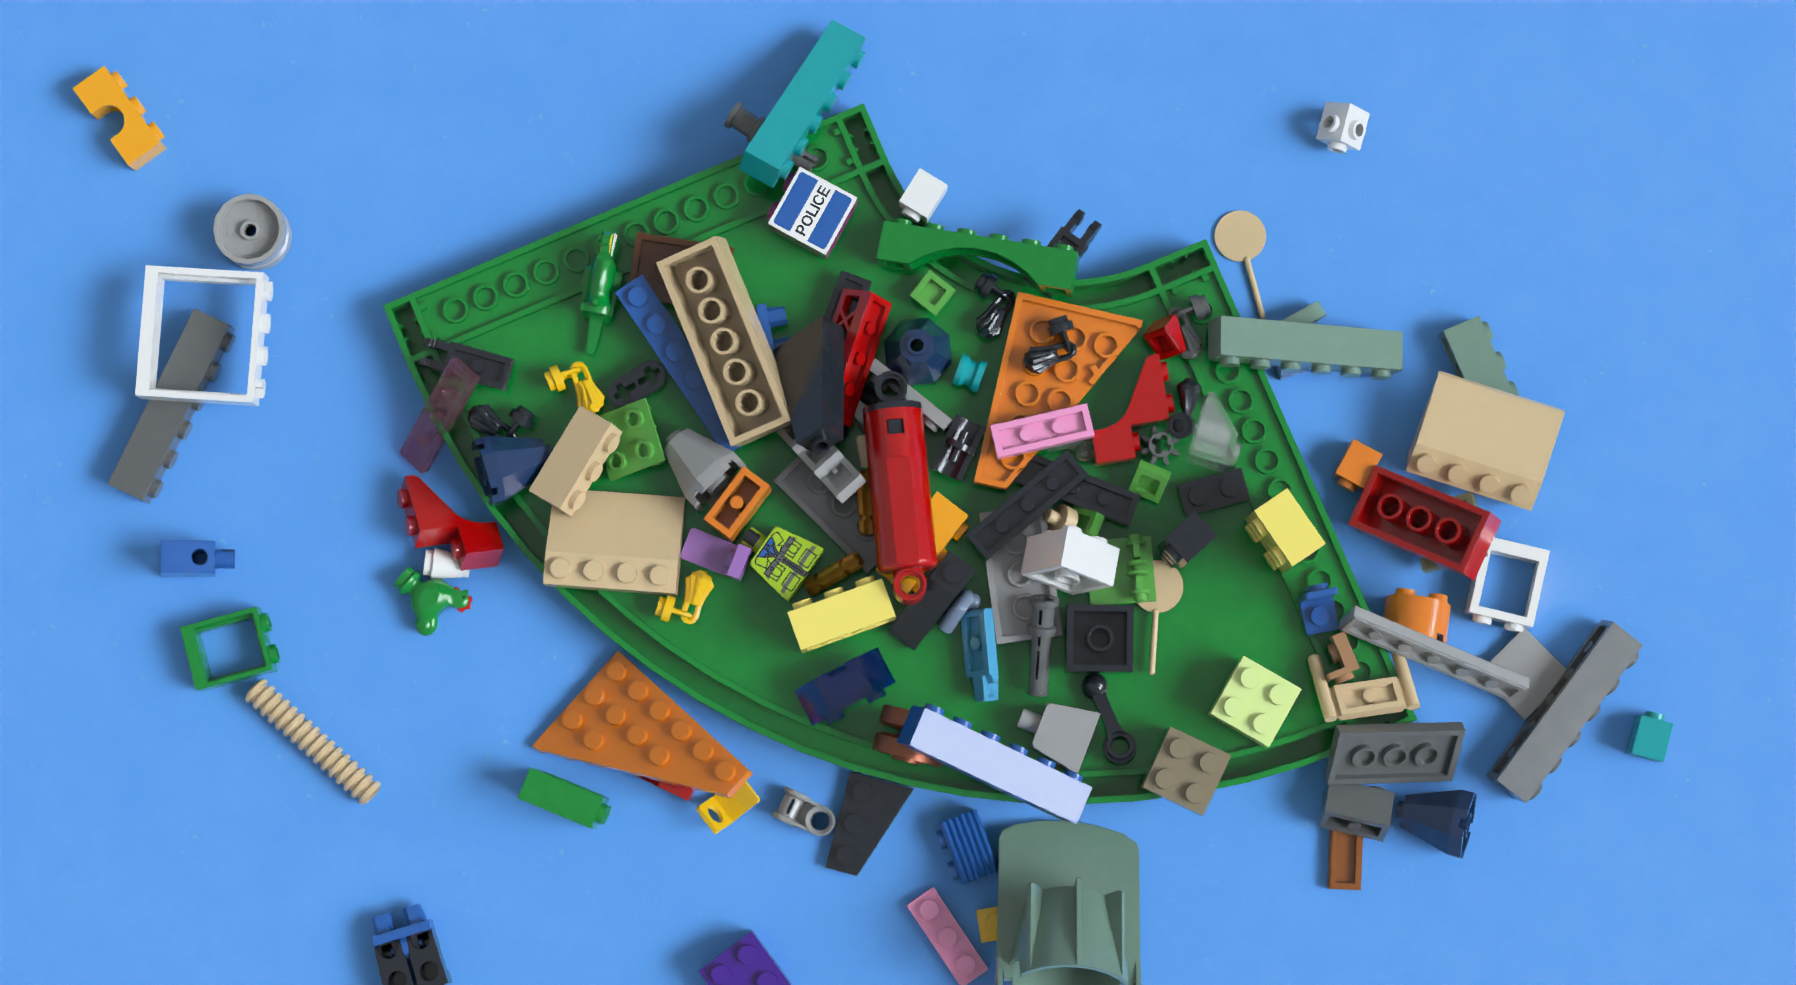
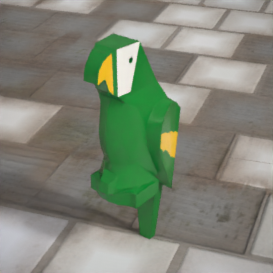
M602 231L599 253L593 260L592 265L585 267L583 273L580 311L583 313L584 320L589 321L586 352L588 355H594L603 323H610L617 300L615 292L620 289L622 270L617 269L615 263L618 235L612 232Z

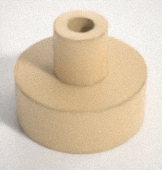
M1062 504L1055 510L1048 509L1044 513L1043 520L1048 522V530L1052 531L1062 529L1064 525L1077 526L1078 512Z

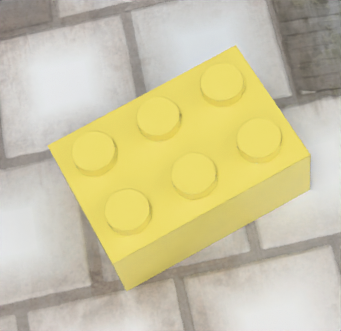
M1288 488L1261 505L1245 518L1248 523L1244 527L1254 543L1261 542L1267 551L1263 556L1274 571L1279 568L1281 573H1284L1326 544Z
M874 575L856 581V588L844 592L843 587H838L823 593L825 599L815 603L812 602L811 598L792 604L794 610L787 613L802 653L895 621L896 616L883 579L875 580Z

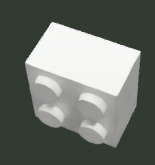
M1064 525L1059 530H1044L1042 534L1027 537L1021 575L1071 595L1113 587L1120 548L1107 544L1108 540L1103 537L1081 533L1082 530L1076 526Z

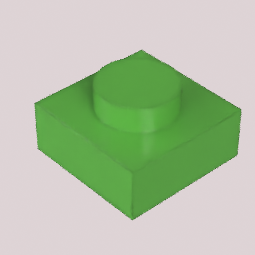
M929 270L910 294V297L936 317L956 292V289Z
M1140 460L1128 490L1141 495L1140 497L1159 503L1171 472Z
M1073 506V509L1078 512L1076 527L1080 528L1083 534L1098 536L1105 516L1096 511Z

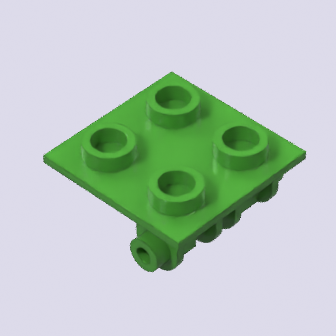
M646 398L600 415L601 418L609 421L622 431L618 447L613 453L609 454L604 462L610 481L617 480L650 466L656 467L665 463L666 455L663 452L659 440L660 435L656 430L657 425L654 424L650 412L651 407L648 405Z
M1132 534L1128 535V538L1107 539V544L1120 548L1113 587L1089 591L1090 604L1118 605L1156 602L1151 536Z

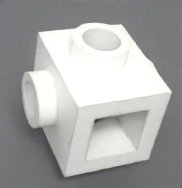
M1325 102L1316 139L1327 144V149L1335 153L1345 154L1346 150L1360 151L1370 113L1351 103Z

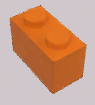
M743 466L704 517V521L733 543L771 493L770 485Z

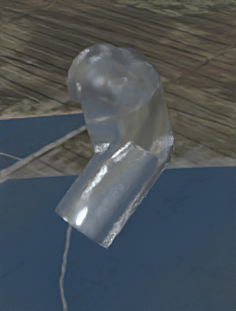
M1091 439L1047 448L1049 452L1069 448L1075 451L1078 460L1083 462L1091 460L1094 456V446Z

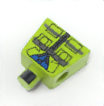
M777 526L774 527L768 537L751 527L741 542L756 553L749 565L788 603L825 552L822 547Z

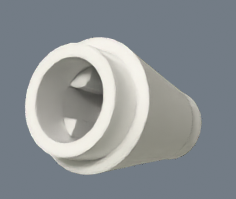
M434 547V550L426 549L422 575L430 576V579L469 578L470 570L461 571L458 560L453 559L451 552Z

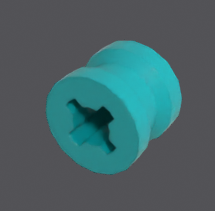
M962 354L952 384L956 386L963 384L968 386L970 391L977 393L988 362L983 360L976 362L971 360L969 355Z

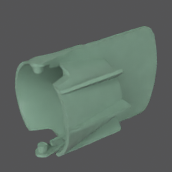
M1035 821L1014 824L1002 830L998 841L995 985H1003V981H1009L1011 985H1141L1139 849L1135 841L1122 833L1080 822L1074 824L1066 821Z

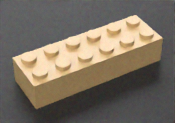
M714 236L656 262L730 445L743 446L791 425L776 360L726 238Z

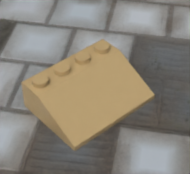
M1439 371L1407 454L1406 471L1531 511L1542 485L1565 410Z
M587 490L583 505L578 510H575L572 517L552 506L545 551L543 584L545 586L678 596L686 497Z

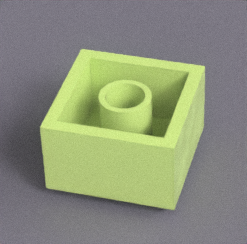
M1242 656L1208 715L1267 748L1272 743L1302 689L1249 658Z

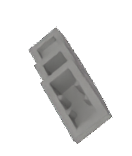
M792 424L776 431L841 503H844L867 482L834 445L827 451L817 455L797 444Z

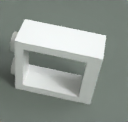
M1494 537L1487 552L1488 556L1484 558L1475 580H1471L1464 614L1471 615V621L1475 623L1491 625L1492 621L1504 623L1503 629L1523 633L1524 627L1529 629L1534 626L1550 550ZM1490 554L1535 564L1524 616L1479 606Z

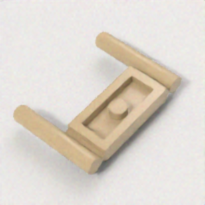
M1390 651L1397 673L1396 677L1333 685V688H1329L1320 656L1318 654L1310 655L1307 661L1324 721L1333 722L1336 719L1341 721L1403 712L1404 709H1418L1420 703L1406 658Z

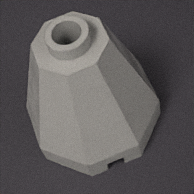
M688 428L683 431L679 429L674 431L665 441L667 446L664 449V453L686 499L698 512L705 510L701 505L705 502L710 507L713 506L735 478L737 471L741 470L743 466L746 467L744 462L733 451Z

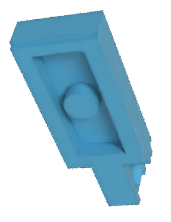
M993 608L966 611L961 618L966 678H970L974 686L975 702L998 700L999 676Z

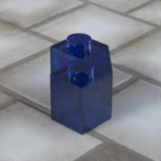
M877 647L847 661L844 665L828 673L820 675L794 691L812 726L824 720L828 726L844 718L843 710L864 699H867L870 704L886 696L887 694L884 689L896 682Z

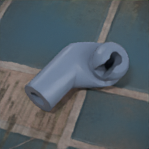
M972 590L961 591L939 621L938 627L940 630L951 634L967 610H976L979 607V595L973 594Z

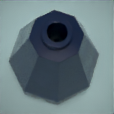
M929 318L901 320L884 340L886 367L891 371L902 374L910 386L935 384L944 371L952 364L949 334ZM915 343H920L921 347H923L919 352L912 350Z
M485 436L472 442V450H479L480 456L474 458L482 490L485 496L492 495L488 501L490 507L506 502L533 484L552 452L550 444L545 445L542 439L495 436Z
M1465 790L1406 795L1405 801L1399 800L1395 819L1400 820V827L1449 856L1463 859L1471 834L1469 828L1474 820L1477 794Z

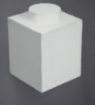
M919 168L899 200V207L903 209L901 213L915 223H918L919 220L928 223L946 194L948 185Z

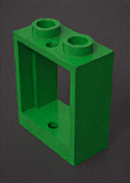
M255 606L180 627L196 691L204 692L278 671L276 663L280 662L279 651L276 644H271L268 632L272 631V624L269 614L267 612L263 613L262 608ZM253 619L264 665L212 679L201 633Z
M530 767L518 795V799L591 829H597L599 824L604 825L612 808L607 805L608 797Z

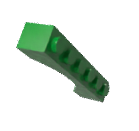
M894 218L893 222L883 221L876 257L881 267L914 271L927 263L942 258L962 255L979 256L999 261L1016 269L1029 279L1040 292L1073 297L1080 258L1078 251H1073L1074 248L1066 244H1054V247L1041 246L1040 241L1027 238L1022 239L1021 242L1010 241L1009 237L996 233L989 234V237L976 235L977 232L965 228H958L957 232L944 230L943 226L934 223H926L925 227L912 225L911 221L902 218Z

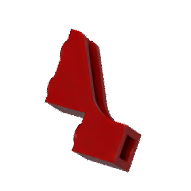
M1159 354L1150 355L1146 358L1125 415L1118 422L1107 428L1094 430L1095 436L1090 439L1095 467L1134 461L1136 458L1135 452H1140L1141 450L1138 432L1132 433L1131 428L1166 423L1170 419L1169 414L1174 413L1172 394H1166L1164 381H1169L1166 361L1160 362Z
M408 475L404 477L402 488L397 491V501L399 508L405 511L407 536H412L415 548L450 544L452 557L458 560L461 571L499 566L504 547L496 522L481 523L466 520L458 516L418 476Z

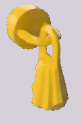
M577 361L571 365L570 369L560 372L557 365L549 367L548 372L544 373L550 391L557 389L560 392L565 390L564 380L572 378L576 390L578 408L582 406L596 413L604 405L605 396L593 382L589 370L583 362ZM582 369L585 379L579 381L577 375Z
M703 570L692 572L690 576L686 577V591L682 610L674 608L676 597L667 595V598L660 596L654 615L659 616L661 621L668 623L673 613L680 615L684 623H695L699 618L706 597L714 587L712 577ZM689 604L696 606L693 616L687 612Z

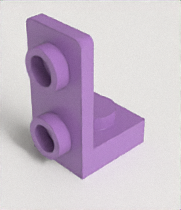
M691 528L680 557L683 560L741 582L753 551L744 545H736L696 528Z

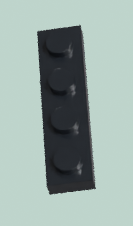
M1066 450L967 533L966 537L985 560L988 561L1088 477L1087 472L1070 452Z
M1035 455L1013 483L1023 487L1053 461ZM1088 475L1059 501L1096 511L1104 515L1105 519L1129 527L1141 495Z

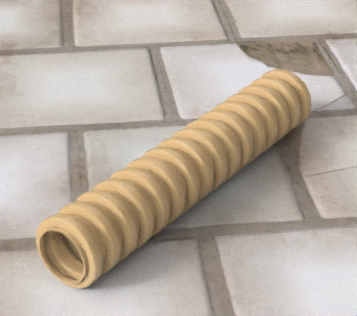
M266 679L259 680L247 692L245 701L247 703L252 702V707L255 710L260 709L261 716H268L267 721L269 723L274 722L277 730L282 729L285 737H291V743L299 744V750L302 751L304 749L307 757L312 756L315 764L320 763L322 771H329L328 776L330 778L335 777V782L338 785L342 783L345 791L350 790L352 792L351 797H357L360 805L368 803L376 795L381 783L379 781L374 782L371 774L366 775L364 767H357V761L354 760L352 762L349 754L344 755L341 747L336 748V742L334 740L329 741L326 733L321 734V729L318 726L314 728L311 720L306 721V715L304 713L299 714L296 706L291 707V702L288 699L283 700V695L280 692L276 694L274 692L276 688L274 686L269 687Z

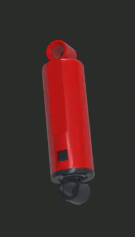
M887 371L879 375L875 381L874 398L877 403L865 406L862 409L877 567L883 574H893L894 597L898 602L911 606L920 602L925 595L927 581L923 572L935 568L938 563L923 410L921 402L906 400L908 385L902 374L896 371ZM889 383L895 384L900 392L895 397H887L882 393V387ZM906 579H913L918 583L919 590L915 594H906L901 590V582Z

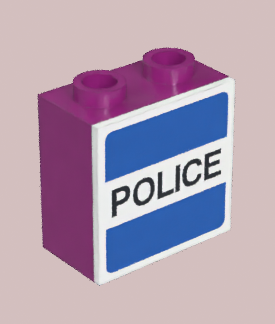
M799 167L796 174H789L782 188L785 191L780 203L777 201L773 203L766 216L770 220L768 223L769 230L827 261L857 207L858 199L852 194Z

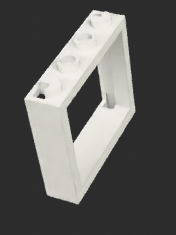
M146 265L135 396L147 400L259 406V399L264 398L266 390L265 379H261L262 366H266L268 362V347L264 346L265 333L269 334L271 327V316L266 314L267 301H272L273 282H269V277L263 272ZM165 281L256 286L247 394L156 389Z

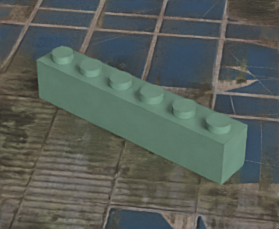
M1219 316L1208 322V361H1219L1222 367H1238L1242 363L1250 364V368L1255 370L1270 369V366L1281 367L1282 372H1299L1300 368L1311 369V374L1327 375L1331 371L1341 372L1342 377H1359L1361 374H1371V379L1387 380L1391 378L1392 374L1403 370V336L1401 331Z

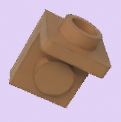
M1344 631L1329 637L1331 644L1327 645L1333 663L1339 662L1342 667L1325 675L1327 681L1334 679L1336 685L1354 678L1352 671L1360 668Z

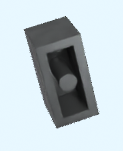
M1360 784L1327 785L1323 795L1318 827L1383 842L1390 827L1395 792L1386 791L1379 786Z

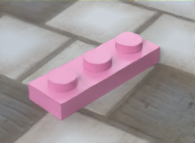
M1087 403L990 426L997 460L1090 439L1095 436Z
M934 887L906 905L959 985H967L989 970Z

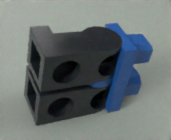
M421 904L402 909L407 926L396 929L392 913L373 917L375 936H372L371 940L375 949L383 985H447L453 983L444 961L433 920L427 919Z

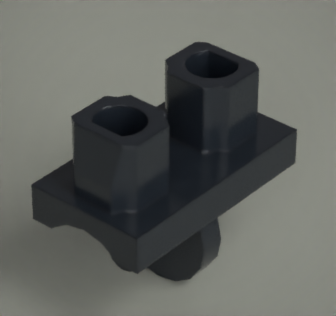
M956 414L931 469L961 482L986 427Z

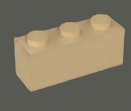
M579 406L528 491L572 517L575 510H578L583 505L586 497L585 494L592 482L596 481L601 475L602 465L607 457L618 447L622 431L609 421Z

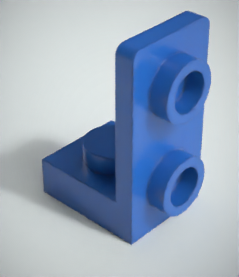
M1328 582L1305 588V593L1298 597L1305 635L1310 636L1339 630L1333 596L1338 594L1337 587L1329 588Z

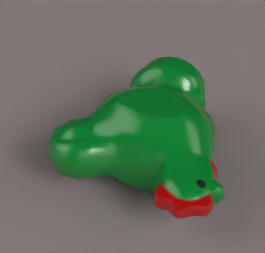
M408 567L393 584V587L399 591V595H410V607L416 617L415 628L423 636L432 635L436 631L438 617L447 607L456 608L460 613L471 608L473 599L471 596H468V590L461 591L458 587L452 588L441 579L420 581V571H415L411 567Z

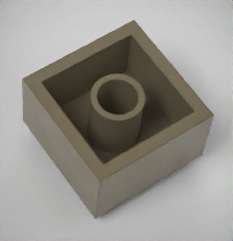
M1168 727L1140 788L1199 816H1204L1231 755L1173 727Z

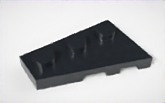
M850 772L825 868L858 876L914 788Z

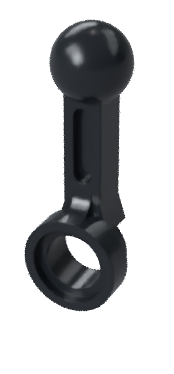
M1091 673L1083 679L1082 691L1085 696L1093 699L1107 732V738L1103 744L1104 756L1113 765H1126L1136 755V742L1129 733L1121 728L1106 695L1108 690L1107 680L1101 674ZM1122 739L1129 744L1130 748L1125 754L1117 755L1110 749L1112 742Z

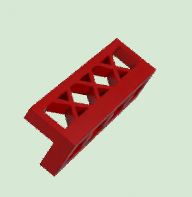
M843 288L832 321L842 326L844 331L847 329L848 332L844 348L843 425L851 427L892 303L871 291ZM852 298L859 299L856 310L849 315L848 310Z

